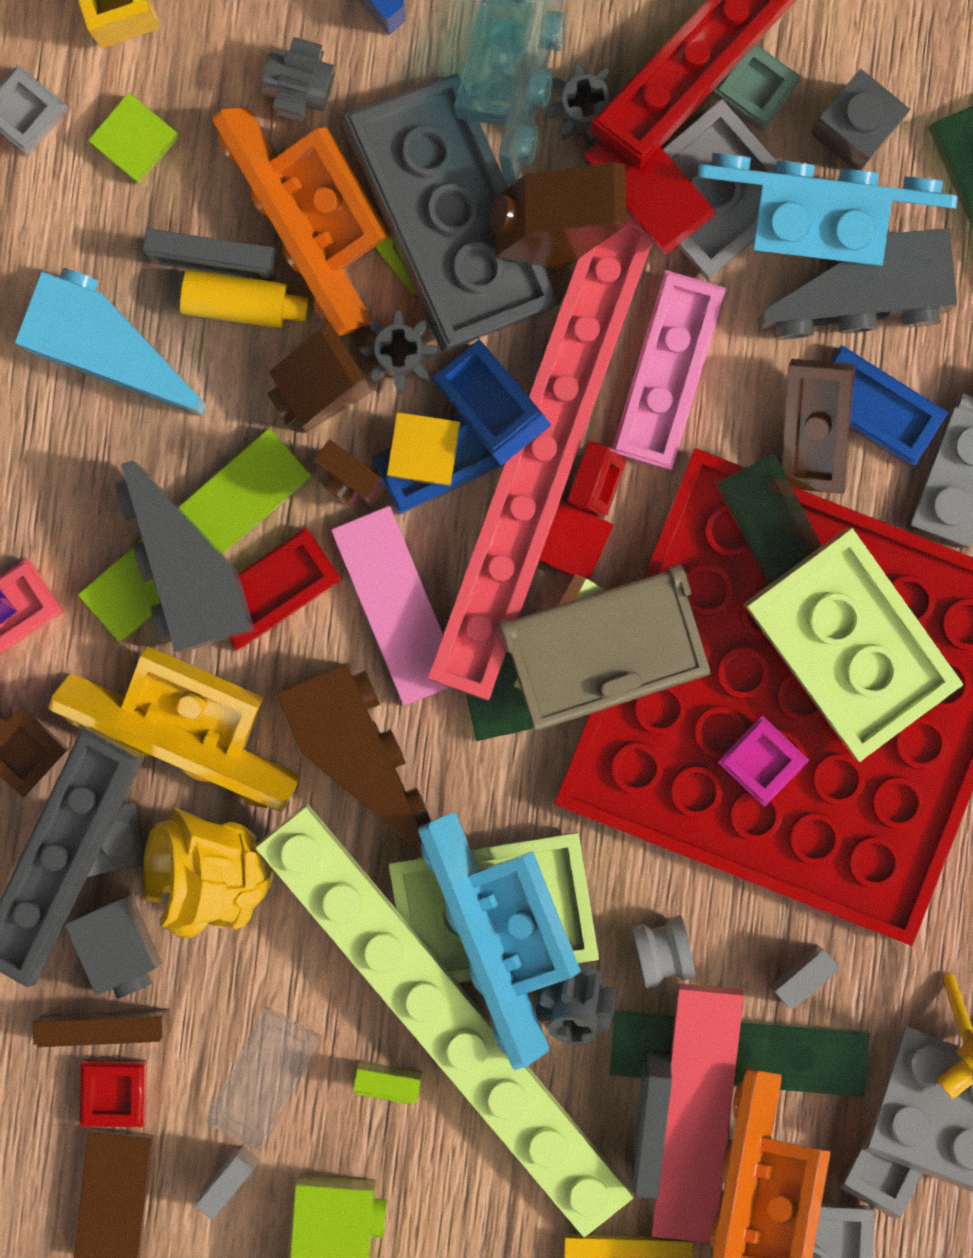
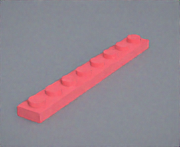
M627 211V225L577 261L529 398L544 414L551 426L504 464L428 676L429 681L488 702L506 655L502 640L498 635L497 622L507 618L515 620L520 616L653 243Z

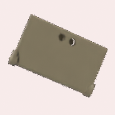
M681 564L667 567L665 572L515 620L507 618L497 622L498 635L502 640L505 652L511 655L535 732L710 675L709 665L687 596L691 595V590ZM603 681H606V682H604V683L601 685V688H600L601 693H602V695H601L600 692H599V685H600Z

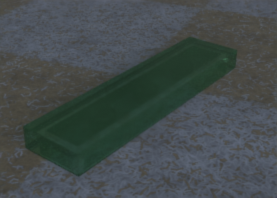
M614 1009L609 1075L641 1078L644 1055L647 1056V1051L670 1054L675 1014ZM741 1020L734 1086H738L744 1081L747 1069L780 1074L782 1076L780 1090L865 1097L870 1033L865 1030Z

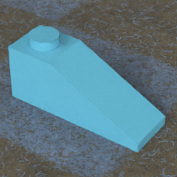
M67 268L62 269L60 277L41 271L15 341L17 346L25 352L193 414L203 415L206 404L102 293L96 291L99 281Z

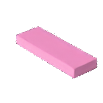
M665 270L612 449L623 458L672 471L726 290L725 287Z
M387 506L332 529L335 541L403 706L449 688L428 680L443 633L391 507Z

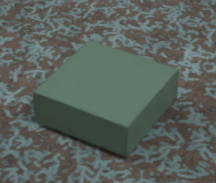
M755 44L717 85L712 96L719 101L723 99L732 111L763 132L797 86L801 76Z

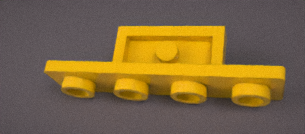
M147 646L139 658L126 696L78 675L69 674L52 695L48 706L49 710L64 716L71 725L81 729L82 727L91 726L144 756H154L181 768L192 779L202 782H213L239 794L244 801L256 807H269L282 812L300 779V775L297 772L244 749L265 697L150 646Z

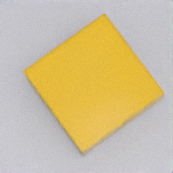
M397 412L387 476L451 487L460 422Z

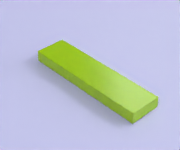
M269 428L179 507L224 555L312 478V475ZM133 547L78 594L119 643H124L153 617L151 606L161 604L154 579L144 581L140 574Z

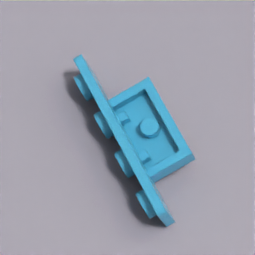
M712 153L711 165L697 164L695 177L761 185L752 250L883 266L892 201L956 209L958 195L942 194V180L905 176L903 189L877 186L879 173L841 168L839 181L813 178L815 165L776 161L775 173L749 170L751 157Z
M451 812L418 828L422 840V856L427 867L436 875L446 900L445 912L452 929L459 934L469 958L471 980L475 988L483 994L494 1021L493 1032L496 1043L500 1050L508 1056L512 1068L518 1070L529 1066L549 1051V1045L528 993L570 979L580 973L581 970L534 852L531 851L479 870L458 816L455 812Z

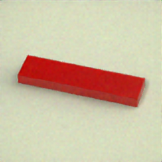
M704 0L591 121L590 133L640 170L796 0Z

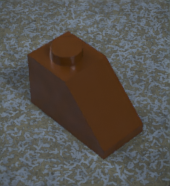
M610 162L523 175L495 197L492 205L490 226L495 233L496 257L563 270L627 225L625 164Z
M331 323L315 332L269 371L277 387L269 391L267 395L286 425L298 419L306 433L370 394L365 377Z

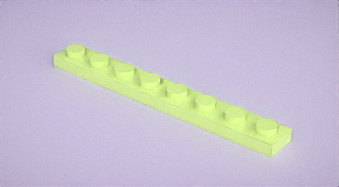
M308 803L303 805L257 843V851L584 1238L634 1199L632 1189L528 1066L518 1070L512 1068L508 1056L500 1050L496 1043L491 1021Z

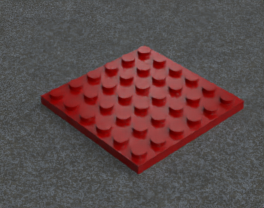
M694 448L643 578L665 572L667 567L676 564L682 565L691 590V595L687 596L709 665L710 675L589 714L554 805L913 946L973 793V557ZM846 527L853 528L963 683L960 688L860 762L852 757L743 605ZM760 715H763L809 759L765 807L716 762Z

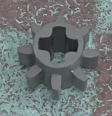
M293 37L289 52L277 48L272 49L263 76L261 94L275 98L273 109H276V115L304 122L308 108L324 112L333 87L336 65L322 62L324 51H322L323 45Z
M578 62L575 64L574 77L567 83L559 78L554 77L552 79L551 89L562 100L561 102H554L546 106V117L562 118L564 125L561 139L563 141L570 138L574 132L585 135L588 145L594 146L596 136L590 133L591 121L619 92L618 90L609 92L606 85L609 69L604 68L597 76L585 74L584 67ZM587 93L589 101L596 103L594 115L583 116L581 108L574 106L576 94Z
M396 310L393 325L383 329L376 322L371 321L369 323L372 334L376 337L374 346L359 348L360 357L365 359H377L378 365L372 370L370 380L373 383L379 382L387 375L394 378L397 392L403 393L405 379L416 375L419 380L426 383L430 380L426 369L422 366L424 358L439 356V347L422 345L421 338L427 333L429 328L425 320L411 328L404 325L401 310ZM398 337L406 339L408 348L417 349L416 354L406 356L405 366L401 367L393 366L389 355H382L383 350L393 348L394 338Z
M578 964L581 972L574 977L541 988L536 1009L538 1020L549 1021L548 1031L552 1037L560 1042L573 1045L591 1042L596 1037L597 1030L601 1032L610 1031L617 992L616 988H603L602 974L595 968L583 964Z

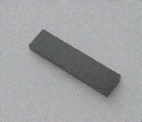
M91 726L81 728L0 899V972L25 987L36 985L145 757Z

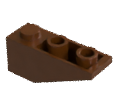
M345 663L277 693L276 696L301 753L410 844L415 845L422 842L418 828L432 820L418 788L415 787L406 791L396 768L406 764V761L392 729L380 733L370 709L379 706L380 702L367 672L364 670L354 674L351 665Z

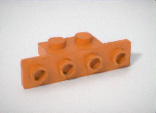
M248 107L219 110L212 116V120L220 133L218 136L220 146L227 157L239 165L251 186L250 195L255 207L263 216L270 219L283 242L282 251L285 259L296 272L302 274L315 297L314 307L320 319L326 325L331 323L338 336L363 331L368 328L369 323L373 320L343 269L391 236L328 127L314 129L277 156L257 119Z
M747 1069L744 1081L738 1085L735 1091L733 1114L737 1121L733 1143L726 1150L721 1166V1177L725 1183L721 1210L715 1214L710 1227V1245L714 1249L712 1258H812L831 1151L771 1139L782 1081L780 1074Z

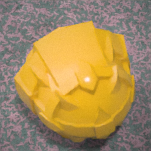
M172 807L167 821L158 822L150 831L144 852L142 877L144 900L160 903L162 893H170L167 907L160 916V926L178 937L186 938L194 937L204 930L207 924L218 928H233L234 930L245 926L251 919L253 909L266 896L268 889H271L274 875L273 868L256 849L257 836L250 829L239 823H214Z

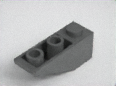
M950 228L887 234L883 266L846 261L838 263L766 308L758 318L759 331L775 330L776 339L789 340L813 336V326L838 324L839 333L852 334L878 329L877 320L902 318V326L904 328L925 327L941 323L940 314L948 313L957 305Z
M135 461L122 463L121 467L125 480L116 482L117 495L125 518L128 520L136 517L143 542L134 544L133 548L143 580L154 579L161 604L151 606V611L161 643L172 641L174 651L182 653L255 632L238 570L141 465Z

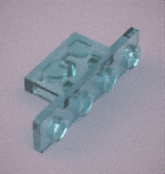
M523 0L481 1L454 107L457 119L505 126L499 149V161L504 183L515 184L520 178L523 163L532 164L536 155L538 126L533 125L537 106L546 107L549 102L552 88V69L547 68L551 50L560 51L564 42L566 13L561 12L564 0H537V2Z

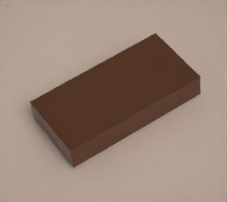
M169 1009L42 1015L32 1022L33 1045H37V1047L160 1042L170 1032Z
M93 1128L88 1131L74 1258H140L154 1135Z

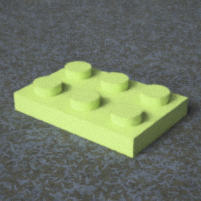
M846 527L743 604L852 757L859 762L963 685L853 528Z
M578 832L471 849L479 870L533 851L577 962L583 963L599 960ZM423 857L390 862L389 869L397 911L458 983L472 981L469 972V958L459 934L452 929L445 912L446 900L435 873L427 867Z

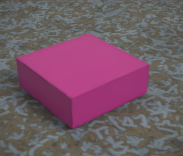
M760 715L716 762L765 807L809 759L763 715Z

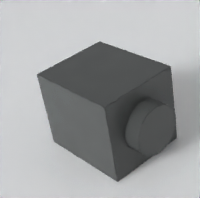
M860 68L821 115L811 134L852 168L862 171L900 125L910 108Z
M132 894L64 924L95 995L113 989L116 998L119 999L152 984L148 972L159 967L162 961Z

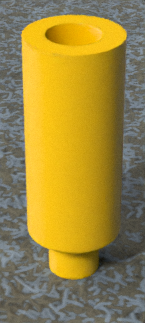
M186 269L180 297L181 315L282 329L284 319L307 322L310 306V297L288 294L287 283Z

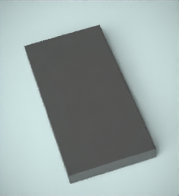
M458 73L344 114L340 123L442 353L552 310L559 304L543 266L496 257L495 233L490 226V213L495 197L507 189L508 186Z

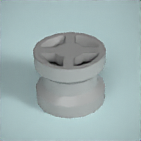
M681 915L668 918L664 926L650 928L645 924L631 927L646 989L659 986L663 978L677 976L682 980L696 978L691 948Z

